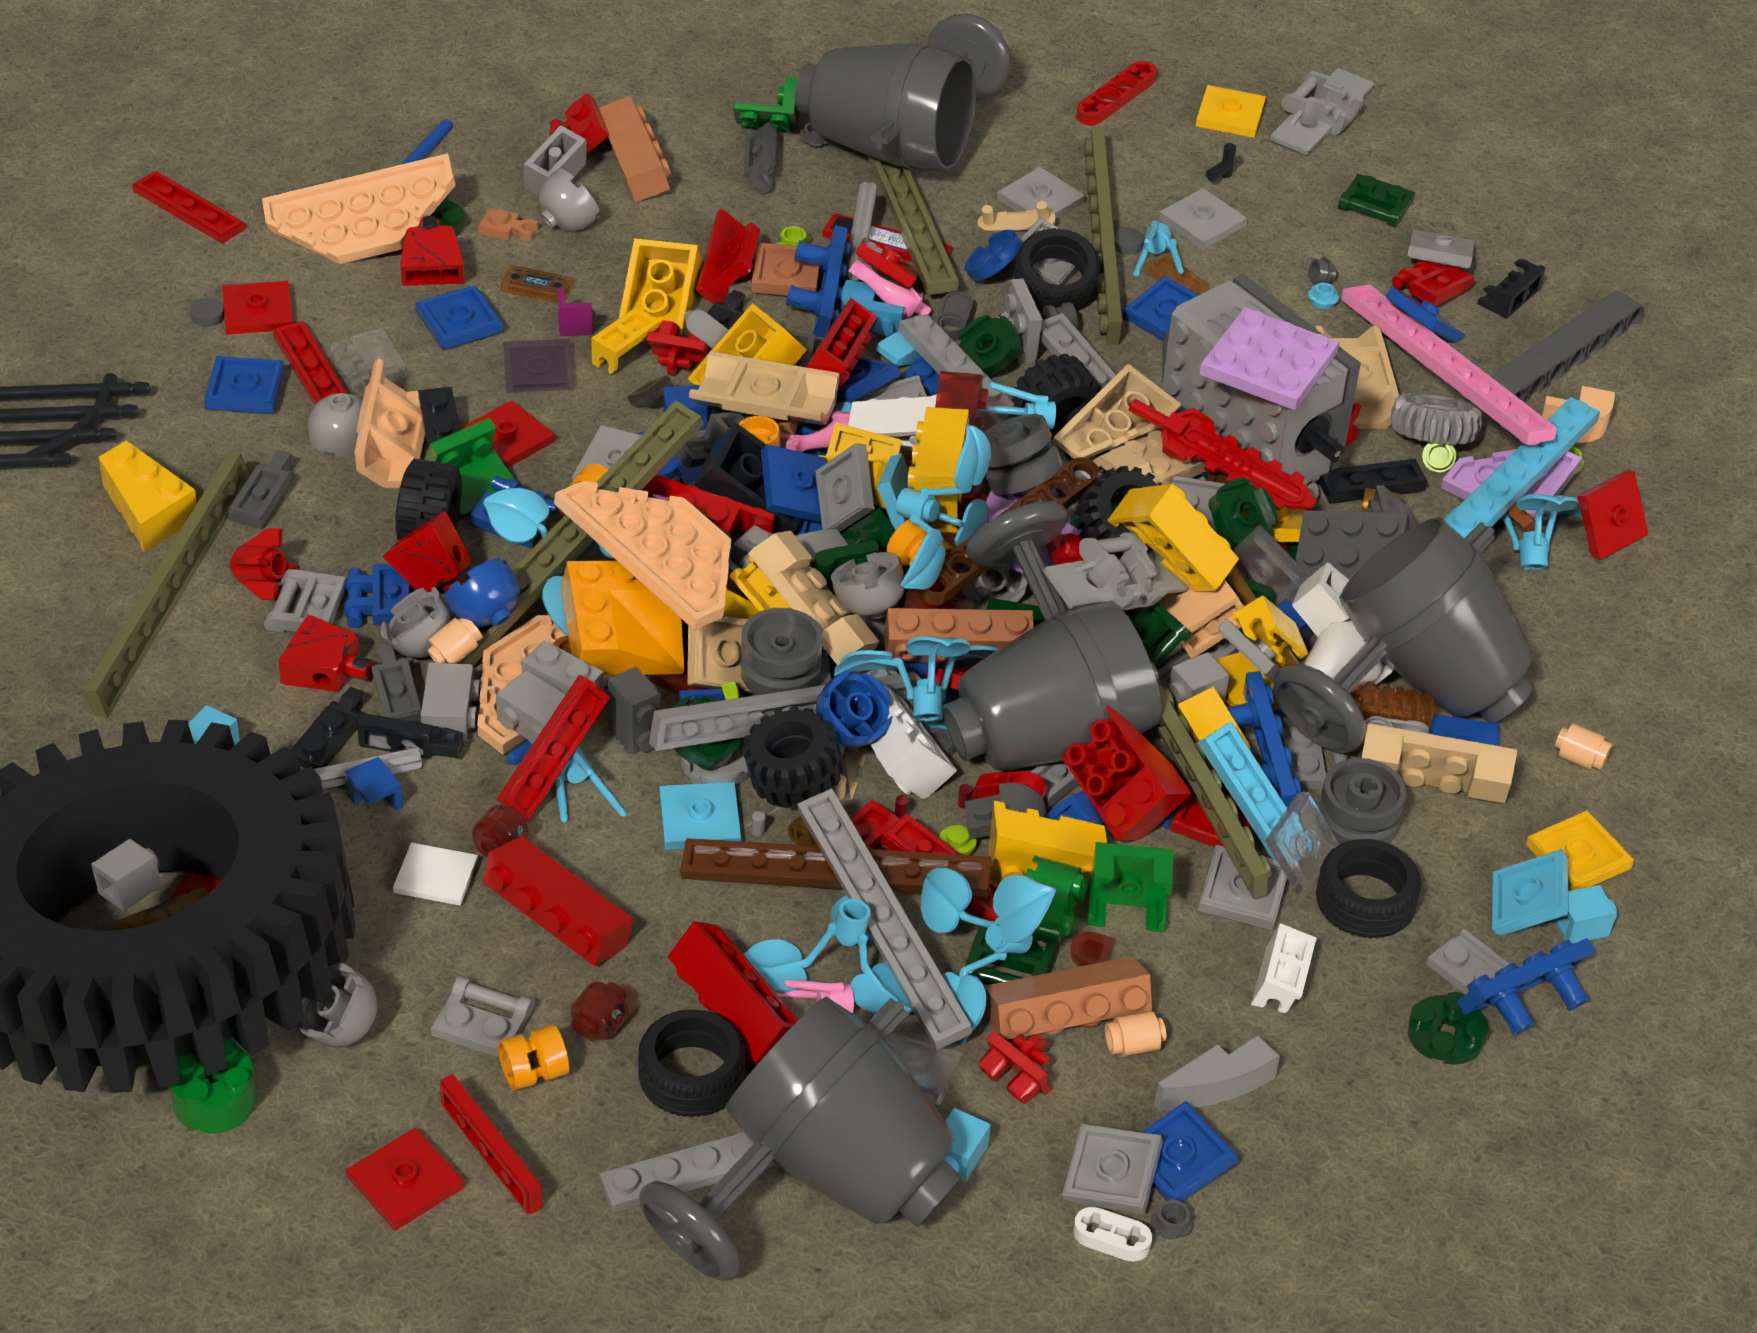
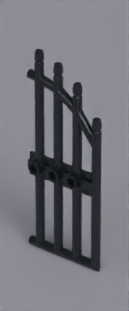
M108 373L104 376L103 383L1 386L0 400L97 397L92 406L0 409V423L79 420L71 429L0 431V445L42 444L24 454H0V468L65 466L71 463L70 453L59 452L76 442L115 440L116 429L107 427L98 430L92 427L100 419L119 418L121 416L132 418L138 416L137 405L124 404L119 406L109 405L112 396L150 393V384L147 382H117V376Z

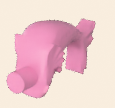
M855 260L849 269V273L865 282L885 303L905 306L904 320L909 319L914 312L917 315H927L932 309L922 302V294L916 292L914 288L906 289L882 278L873 271V266L865 260L862 263Z
M833 409L826 427L809 435H794L780 432V447L798 452L816 448H827L830 444L835 422L848 426L850 412L844 413Z

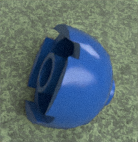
M495 558L468 571L467 574L470 579L462 586L457 580L445 594L444 600L459 619L470 620L476 627H486L491 624L493 627H499L512 617L511 611L517 604L520 589L519 582L508 563L500 558Z
M852 671L843 672L829 681L817 697L816 713L820 712L823 715V721L829 720L834 725L839 745L848 748L862 747L881 737L889 728L892 716L888 718V706L891 705L889 694L877 679L864 672L862 674L851 673Z

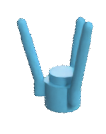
M1153 220L1147 228L1142 252L1133 272L1134 276H1139L1150 252L1161 254L1167 249L1171 252L1178 274H1183L1184 270L1176 248L1177 241L1171 238V231L1167 225Z
M994 382L989 384L991 389L1032 403H1026L1025 408L979 404L971 406L973 411L1009 415L1039 414L1044 416L1049 429H1053L1055 424L1056 404L1055 401H1048V396L1034 395Z
M578 746L555 781L561 822L566 823L568 820L564 781L580 783L587 777L618 814L626 816L627 813L594 772L591 764L588 763L583 751Z

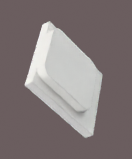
M411 842L394 883L393 893L461 906L477 865L478 855Z

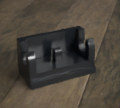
M1518 259L1514 264L1524 269L1525 273L1522 275L1520 272L1512 270L1508 273V277L1497 286H1486L1483 290L1487 295L1480 297L1477 304L1505 319L1509 318L1541 289L1546 267L1542 265L1537 266L1525 259Z

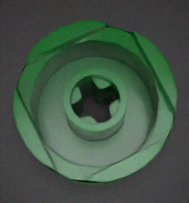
M1035 855L1032 862L1038 865L1036 871L1028 869L1025 876L1055 888L1056 892L1045 916L1033 934L1057 940L1056 942L1059 943L1063 941L1064 937L1072 939L1078 921V916H1075L1073 913L1076 901H1083L1085 897L1088 879L1082 875L1080 867Z
M231 1038L223 1041L227 1068L210 1075L206 1074L196 1053L177 1057L180 1084L171 1085L170 1092L174 1113L177 1119L188 1128L208 1134L223 1133L241 1125L255 1106L257 1095L252 1062L247 1053L236 1046V1042Z

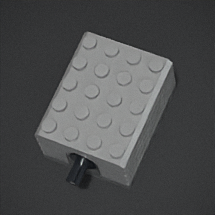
M1244 274L1233 278V282L1229 280L1178 305L1171 315L1162 390L1181 403L1180 408L1175 413L1192 408L1200 411L1214 421V426L1222 438L1232 435L1238 439V447L1244 450L1254 447L1260 452L1259 458L1268 463L1275 459L1283 464L1281 469L1283 472L1289 475L1296 471L1305 477L1303 482L1305 485L1310 481L1312 483L1315 482L1320 476L1328 473L1329 469L1334 470L1342 467L1361 362L1339 347L1337 355L1296 410H1292L1200 375L1201 363L1244 307L1260 311L1265 315L1292 323L1316 334H1322L1320 331Z

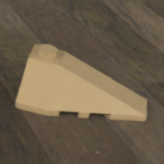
M1127 364L1053 437L1051 442L1074 459L1079 457L1090 458L1159 428L1128 410L1134 399L1143 402L1168 417L1173 411L1176 412L1180 408L1181 403L1130 364Z

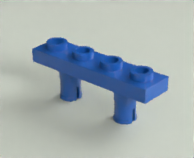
M836 225L827 248L799 240L795 252L794 261L822 267L821 270L824 273L821 290L816 292L790 285L786 299V306L790 305L813 312V315L816 316L813 334L821 338L825 336L839 315V310L834 309V305L839 306L843 287L838 286V283H843L847 265L842 264V261H847L851 243L845 242L848 228Z
M1260 671L1246 673L1243 691L1246 703L1229 706L1227 709L1238 727L1250 726L1251 729H1254L1264 763L1260 767L1292 815L1294 814L1296 799L1301 798V787L1298 777H1292L1291 775L1292 758L1288 745L1283 746L1280 738L1283 734L1280 716L1274 715L1271 706L1274 703L1272 688L1270 684H1264Z
M1588 938L1574 944L1570 940L1563 941L1549 951L1551 954L1545 956L1543 951H1540L1522 962L1523 965L1517 967L1515 963H1511L1497 971L1492 979H1489L1486 974L1473 980L1466 986L1469 992L1457 1003L1465 1015L1489 1005L1492 1007L1496 1006L1509 1026L1512 1035H1518L1534 1025L1535 1021L1527 1012L1517 993L1545 981L1547 983L1551 982L1566 1005L1568 1012L1585 1004L1590 999L1572 969L1591 956L1595 949Z

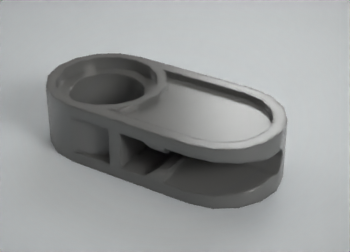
M955 291L946 294L942 300L936 317V323L953 341L960 340L958 337L961 331L970 322L973 307L972 297L966 293ZM951 325L957 327L958 329L948 330L943 327Z

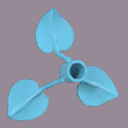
M966 425V439L954 476L956 487L937 489L922 487L921 492L911 488H904L898 496L896 502L897 514L909 518L910 523L917 524L928 533L901 582V587L908 589L930 588L936 582L945 559V548L941 546L944 538L940 530L933 529L927 524L928 521L933 522L938 518L960 527L954 540V549L987 523L988 506L984 500L974 499L965 510L963 520L939 512L940 503L934 497L936 495L969 493L972 485L977 486L983 481L991 460V446L986 435L974 426Z
M509 488L498 491L484 500L483 506L488 514L490 524L494 531L504 540L511 543H525L535 537L537 530L541 533L542 538L548 534L546 527L541 523L548 517L549 507L545 500L535 492L523 488ZM593 540L574 561H584L592 548L598 543ZM599 545L601 552L606 557L614 558L603 547ZM563 572L560 576H554L547 580L543 588L542 599L552 621L568 636L560 588L564 576Z
M1526 495L1517 500V508L1519 510H1536L1535 531L1523 533V539L1519 540L1509 515L1505 513L1500 519L1504 520L1513 542V551H1519L1520 569H1547L1549 542L1556 515L1582 517L1579 501L1574 497L1563 495ZM1454 508L1453 510H1451V511L1447 514V516L1444 518V520H1445L1456 508ZM1544 511L1549 516L1545 535L1541 532L1542 514Z
M919 636L910 639L906 644V649L911 655H929L928 679L918 680L917 686L914 688L902 659L893 658V654L886 651L860 650L850 652L840 660V664L834 670V676L845 671L891 670L898 668L907 691V700L913 701V718L923 722L939 721L943 719V702H946V690L953 667L972 668L999 650V648L970 646L969 641L960 638ZM936 656H944V661L947 664L941 686H939V681L935 679Z
M935 868L927 874L921 896V911L927 926L937 933H950L957 927L961 918L963 921L988 928L985 934L986 942L995 951L994 954L962 967L959 975L954 972H945L942 975L970 1022L973 1031L984 1014L986 991L982 982L976 976L969 975V973L996 960H1005L1007 953L1022 954L1028 951L1032 944V933L1045 916L1056 889L1024 875L1015 874L1007 876L998 885L993 898V908L999 917L995 921H988L969 915L964 911L972 899V890L966 878L953 869ZM969 1035L957 1042L966 1044Z
M847 895L840 898L833 905L830 913L832 923L828 925L827 932L807 958L801 960L800 950L792 943L781 939L759 942L744 953V956L775 992H791L798 988L786 987L784 985L785 980L806 981L807 975L803 968H807L813 963L831 937L835 935L837 940L843 945H859L860 966L863 974L855 976L851 982L854 1001L859 1007L867 1012L876 1014L892 998L896 1002L900 1001L904 1005L903 1009L908 1013L913 1012L887 964L883 962L875 965L872 969L869 967L866 944L867 940H873L866 929L871 911L865 902L858 899H849Z

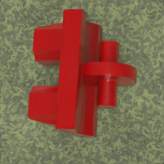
M662 320L657 332L649 331L646 339L647 343L652 345V354L659 355L658 364L667 365V373L671 376H676L680 368L690 369L692 363L700 364L710 352L706 342L701 341L690 331L687 338L679 337L681 331L679 325L672 321Z
M995 1031L986 1038L989 1049L978 1063L980 1070L994 1082H997L1009 1068L1017 1073L1005 1087L1008 1093L1024 1105L1038 1092L1045 1096L1053 1090V1086L1047 1082L1048 1073L1035 1064L1037 1062L1042 1067H1046L1050 1062V1057L1043 1053L1047 1042L1042 1036L1035 1034L1027 1040L1019 1034L1014 1039L1013 1044L1020 1051Z

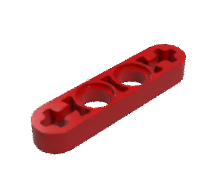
M1137 61L1080 101L1077 105L1076 119L1081 124L1090 126L1101 123L1154 84L1157 73L1156 66L1147 61ZM1121 86H1127V87H1130V88H1129V89H1127V88H1121ZM1103 99H1110V100H1113V101L1109 102V101H1104Z

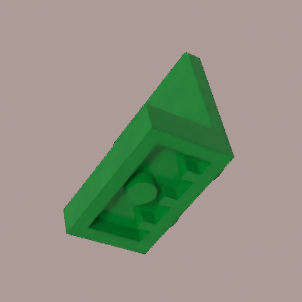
M785 77V86H779L778 105L780 107L734 102L733 112L736 122L741 123V127L744 129L758 130L760 125L764 126L768 122L777 129V132L789 133L790 128L797 129L799 111L795 102V90L798 78Z
M490 418L435 441L429 446L428 461L457 465L462 478L460 518H465L472 513L486 491L491 494L498 492L491 488V484L496 476L505 480L514 479L492 447L497 428Z

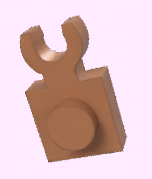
M488 208L478 225V234L509 240L511 235H515L522 241H532L533 231H538V221L533 219L519 220V214L494 208Z

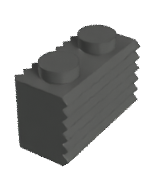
M633 667L610 677L608 680V696H610L608 701V731H612V735L616 736V740H620V745H624V749L628 750V754L632 755L640 751L648 752L654 749L649 744L654 711L660 710V702L662 701L660 699L662 695L639 668Z

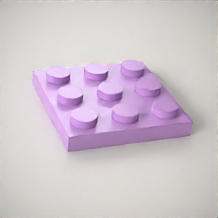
M1244 307L1202 361L1199 374L1296 410L1337 355L1340 342L1327 338L1322 334H1316L1300 328L1292 323L1265 315L1260 311Z

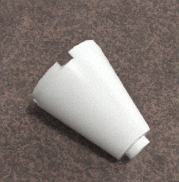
M1352 621L1332 623L1320 633L1304 664L1318 669L1333 678L1365 645L1364 639L1358 633ZM1380 660L1351 692L1370 686L1380 676L1384 662Z

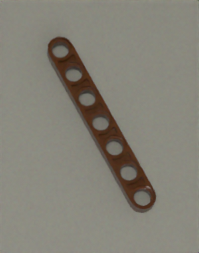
M1075 458L1060 468L1052 478L1035 487L1001 514L1025 504L1046 500L1058 502L1064 505L1067 510L1097 480L1098 466L1088 458ZM1082 470L1087 472L1091 478L1080 480L1073 475V472ZM1058 488L1065 491L1067 496L1055 498L1049 493V490ZM971 537L945 556L941 572L936 582L941 583L945 587L943 591L932 592L928 588L918 589L919 597L924 602L930 605H941L947 602L992 567L977 565L969 560L966 546ZM957 562L964 563L970 570L966 573H958L951 568V565Z

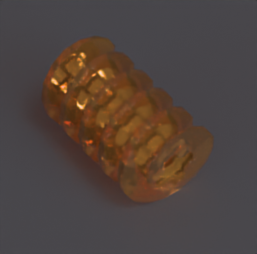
M1372 681L1366 682L1364 686L1362 684L1359 685L1354 701L1366 719L1380 716L1403 721H1419L1430 728L1434 712V699L1431 694L1424 692L1419 695L1415 689H1409L1405 693L1404 689L1399 686L1391 690L1387 684H1381L1377 688L1376 684Z

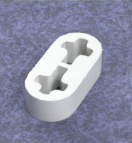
M1097 1207L1084 1208L1075 1217L1074 1237L1085 1247L1132 1262L1144 1259L1150 1252L1152 1242L1151 1231L1145 1224ZM1091 1222L1099 1224L1094 1233L1087 1231V1227L1091 1225ZM1131 1235L1139 1238L1134 1246L1126 1244Z

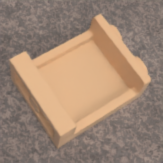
M1225 579L1215 591L1194 592L1192 589H1189L1188 591L1166 594L1158 601L1164 609L1193 634L1187 642H1181V645L1191 659L1225 638L1218 631V627L1226 618L1238 628L1241 627L1234 620L1232 614L1244 606Z

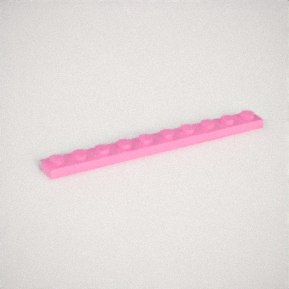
M1372 285L1343 288L1341 300L1351 307L1354 312L1364 317L1372 326L1379 325L1381 332L1387 335L1390 340L1396 342L1409 355L1415 357L1427 369L1433 371L1445 383L1460 392L1464 398L1474 403L1483 413L1488 414L1497 421L1502 428L1515 435L1520 442L1533 446L1538 445L1540 442L1555 440L1556 426L1432 331L1386 299L1387 297Z

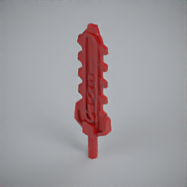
M1137 399L1131 402L1128 409L1130 412L1162 429V452L1182 462L1185 459L1192 461L1198 458L1206 463L1204 470L1211 473L1219 470L1228 475L1227 483L1237 478L1252 480L1249 484L1254 485L1257 489L1263 487L1269 493L1276 510L1280 511L1286 507L1289 509L1311 511L1315 506L1317 500L1310 494L1307 485L1303 483L1305 479L1303 475L1297 471L1291 475L1281 470L1283 464L1275 459L1268 463L1259 458L1260 452L1254 447H1250L1247 450L1238 447V439L1232 435L1222 438L1215 434L1216 427L1214 426V421L1194 408L1179 413L1173 411L1168 417Z

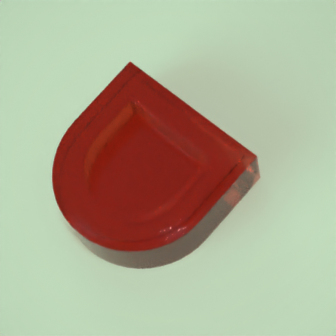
M1096 932L1079 933L1072 939L1070 957L1079 967L1106 962L1114 947L1115 939Z

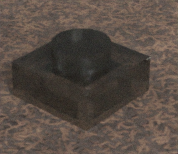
M666 375L648 381L627 396L631 405L636 408L647 405L650 409L663 402V387H672L674 385L669 376Z

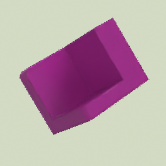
M558 288L559 335H593L592 304H565L564 288Z

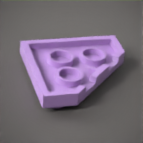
M1517 449L1492 453L1491 458L1474 460L1473 456L1459 458L1443 478L1441 489L1465 500ZM1567 451L1523 496L1533 494L1559 495L1580 468L1582 457ZM1525 510L1535 519L1536 510ZM1510 517L1511 522L1514 523V524H1516V525H1518V524Z

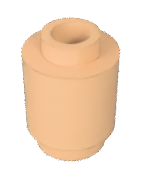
M454 618L428 639L431 647L427 650V653L435 663L457 664L478 647L477 642L483 636L472 621Z
M1572 723L1569 729L1565 727L1561 729L1555 743V748L1560 749L1558 755L1560 758L1592 770L1594 767L1602 771L1612 750L1613 743L1605 741L1606 737Z
M1153 1011L1115 1017L1113 1022L1106 1023L1104 1028L1106 1043L1111 1055L1121 1054L1122 1057L1158 1051L1161 1049V1042L1166 1041L1164 1021L1161 1017L1156 1018Z

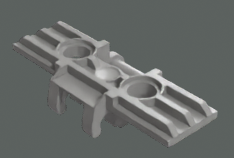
M1337 68L1330 76L1310 71L1304 77V82L1292 94H1287L1282 98V107L1292 114L1270 135V140L1303 155H1308L1325 136H1328L1330 133L1334 135L1340 134L1359 114L1363 105V98L1374 87L1375 83L1340 68ZM1312 90H1314V97L1311 96L1310 98H1305ZM1302 125H1312L1314 128H1307Z
M1125 532L1120 537L1096 540L1092 537L1084 538L1079 544V553L1084 561L1046 566L1043 570L1047 580L1052 583L1057 594L1062 597L1067 608L1070 610L1108 601L1119 605L1122 610L1153 606L1166 594L1188 591L1190 589L1160 564L1163 557L1154 550L1147 551L1146 545L1133 532ZM1122 552L1124 555L1118 560L1114 554L1110 555L1108 553ZM1088 580L1091 581L1092 583H1094L1098 588H1096V587H1094L1093 585H1091V584L1088 582Z

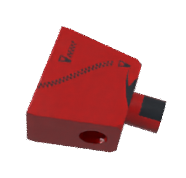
M426 216L421 219L420 227H410L407 229L400 263L402 286L464 284L463 260L453 227L440 226L438 218Z
M445 511L398 540L383 555V558L415 590L424 588L427 592H431V587H436V589L441 587L445 594L457 580L461 586L464 584L459 574L471 563V557Z
M307 614L278 660L280 683L289 686L339 692L348 676L367 681L372 673L373 660L359 656L358 637L355 633Z

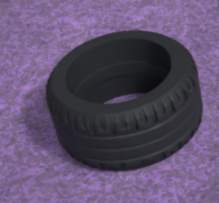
M1048 228L1047 230L1044 229L1034 233L1023 242L1016 256L1013 276L1014 279H1024L1038 311H1042L1044 306L1053 305L1056 308L1066 302H1071L1075 310H1079L1091 300L1096 291L1100 274V261L1097 251L1085 237L1071 230ZM1058 258L1073 264L1079 270L1082 277L1071 284L1054 285L1040 279L1031 267L1040 260Z
M1374 839L1347 841L1333 848L1321 865L1316 887L1317 903L1325 918L1329 919L1333 926L1338 927L1339 930H1343L1345 933L1357 935L1356 937H1369V939L1388 937L1404 929L1413 918L1421 891L1420 873L1412 859L1406 853H1403L1402 850L1391 844ZM1356 875L1371 876L1387 883L1393 888L1396 895L1385 899L1364 898L1348 890L1341 880Z
M685 1009L666 1014L650 1025L639 1045L638 1077L642 1090L655 1106L657 1105L659 1109H663L665 1112L668 1111L670 1114L674 1113L676 1116L700 1117V1115L706 1116L707 1114L711 1115L713 1112H718L720 1109L725 1108L732 1095L745 1079V1045L735 1026L724 1017H720V1015L713 1012ZM697 1047L715 1053L724 1063L717 1070L709 1074L688 1077L669 1071L660 1061L667 1054L677 1049Z

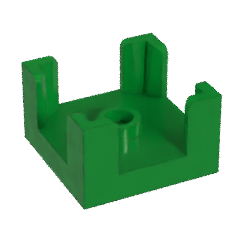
M1096 842L1088 894L1087 926L1105 927L1107 904L1146 907V930L1164 933L1167 895L1171 896L1173 885V849Z

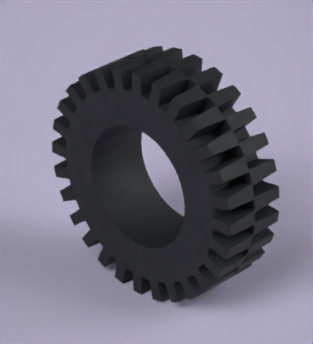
M168 720L160 742H149L144 723L141 721L123 724L122 746L104 749L99 731L95 729L78 734L82 755L67 760L54 743L35 750L40 772L35 776H32L14 762L0 769L1 1070H4L16 1060L23 1080L41 1085L57 1067L65 1090L85 1092L97 1067L102 1066L111 1093L132 1092L137 1065L151 1063L159 1088L180 1084L178 1056L196 1053L207 1075L227 1068L223 1041L233 1037L253 1056L269 1046L265 1017L291 1031L305 1019L301 996L322 1002L332 989L328 966L337 963L346 964L348 960L346 939H354L356 924L353 908L355 905L335 805L330 792H323L321 778L312 767L301 771L297 754L284 746L271 754L267 738L252 731L234 745L229 725L213 722L210 723L198 742L194 744L187 720ZM128 839L133 840L144 849H151L156 854L160 862L159 871L196 872L222 880L208 895L191 907L169 918L148 925L122 930L97 931L78 929L56 923L71 906L97 890L91 863Z

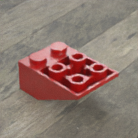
M1107 705L1106 710L1110 716L1108 720H1096L1092 724L1091 736L1093 739L1088 744H1071L1067 748L1066 755L1062 754L1061 757L1117 841L1139 840L1149 834L1192 793L1172 763L1120 713Z

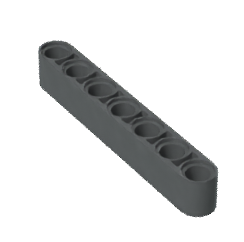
M1615 290L1490 377L1525 403L1531 399L1529 396L1533 393H1540L1550 386L1551 383L1549 382L1553 379H1560L1570 372L1569 368L1573 365H1580L1590 358L1589 354L1593 351H1600L1610 344L1609 340L1613 337L1618 338L1630 330L1628 329L1629 326L1634 323L1637 325L1643 317L1645 308L1643 305Z

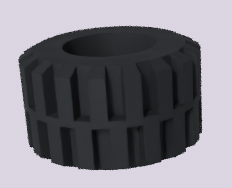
M1054 354L1046 360L1041 359L1037 361L1035 366L1029 367L1024 371L1025 375L1019 377L1016 382L1018 386L1015 387V389L1034 395L1048 396V400L1055 401L1056 418L1053 429H1050L1052 434L1050 440L1053 439L1056 427L1060 422L1067 424L1102 390L1084 364L1073 355L1070 357L1068 354H1061L1058 357ZM1013 396L1011 401L1015 404L1018 397Z
M416 458L410 462L404 472L397 499L395 530L398 540L443 511L448 514L456 529L462 496V478L457 465Z
M1120 466L1117 470L1111 468L1103 475H1100L1079 499L1080 503L1076 506L1075 514L1079 515V517L1075 520L1076 528L1082 529L1083 532L1080 534L1082 538L1092 537L1096 540L1120 537L1122 533L1131 532L1121 523L1114 527L1107 521L1113 513L1111 502L1120 503L1130 489L1158 486L1153 481L1155 476L1149 472L1146 476L1143 475L1142 469L1134 467L1129 471L1128 466ZM1146 544L1147 551H1152L1153 549ZM1122 552L1108 553L1110 555L1114 554L1118 560L1124 555Z
M790 707L788 711L783 712L782 709L776 710L774 715L762 717L760 719L761 723L754 724L749 729L750 735L745 736L743 754L753 788L756 789L757 795L761 799L766 798L769 804L776 805L780 803L781 807L790 808L791 805H797L831 789L832 785H838L841 780L840 774L844 771V765L837 734L834 731V725L829 720L823 721V715L820 712L814 714L813 709L805 708L804 710H798V707Z

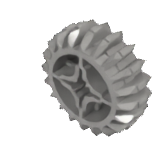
M1421 392L1417 394H1402L1395 398L1394 406L1391 409L1392 428L1400 435H1406L1408 438H1415L1418 441L1434 442L1442 445L1470 443L1478 438L1482 426V412L1480 408L1472 402H1466L1464 399L1454 398V396Z

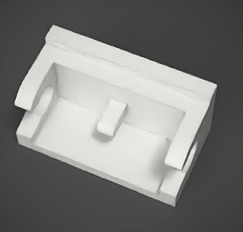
M1279 924L1266 947L1251 1005L1263 1008L1267 1004L1268 999H1276L1281 1002L1278 1012L1286 1013L1295 999L1300 1000L1316 937L1284 924Z

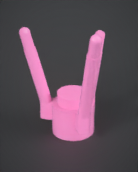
M787 979L784 982L786 987L798 989L785 993L776 992L779 997L817 999V1002L827 996L851 1013L854 1010L852 987L850 984H843V982L823 983Z

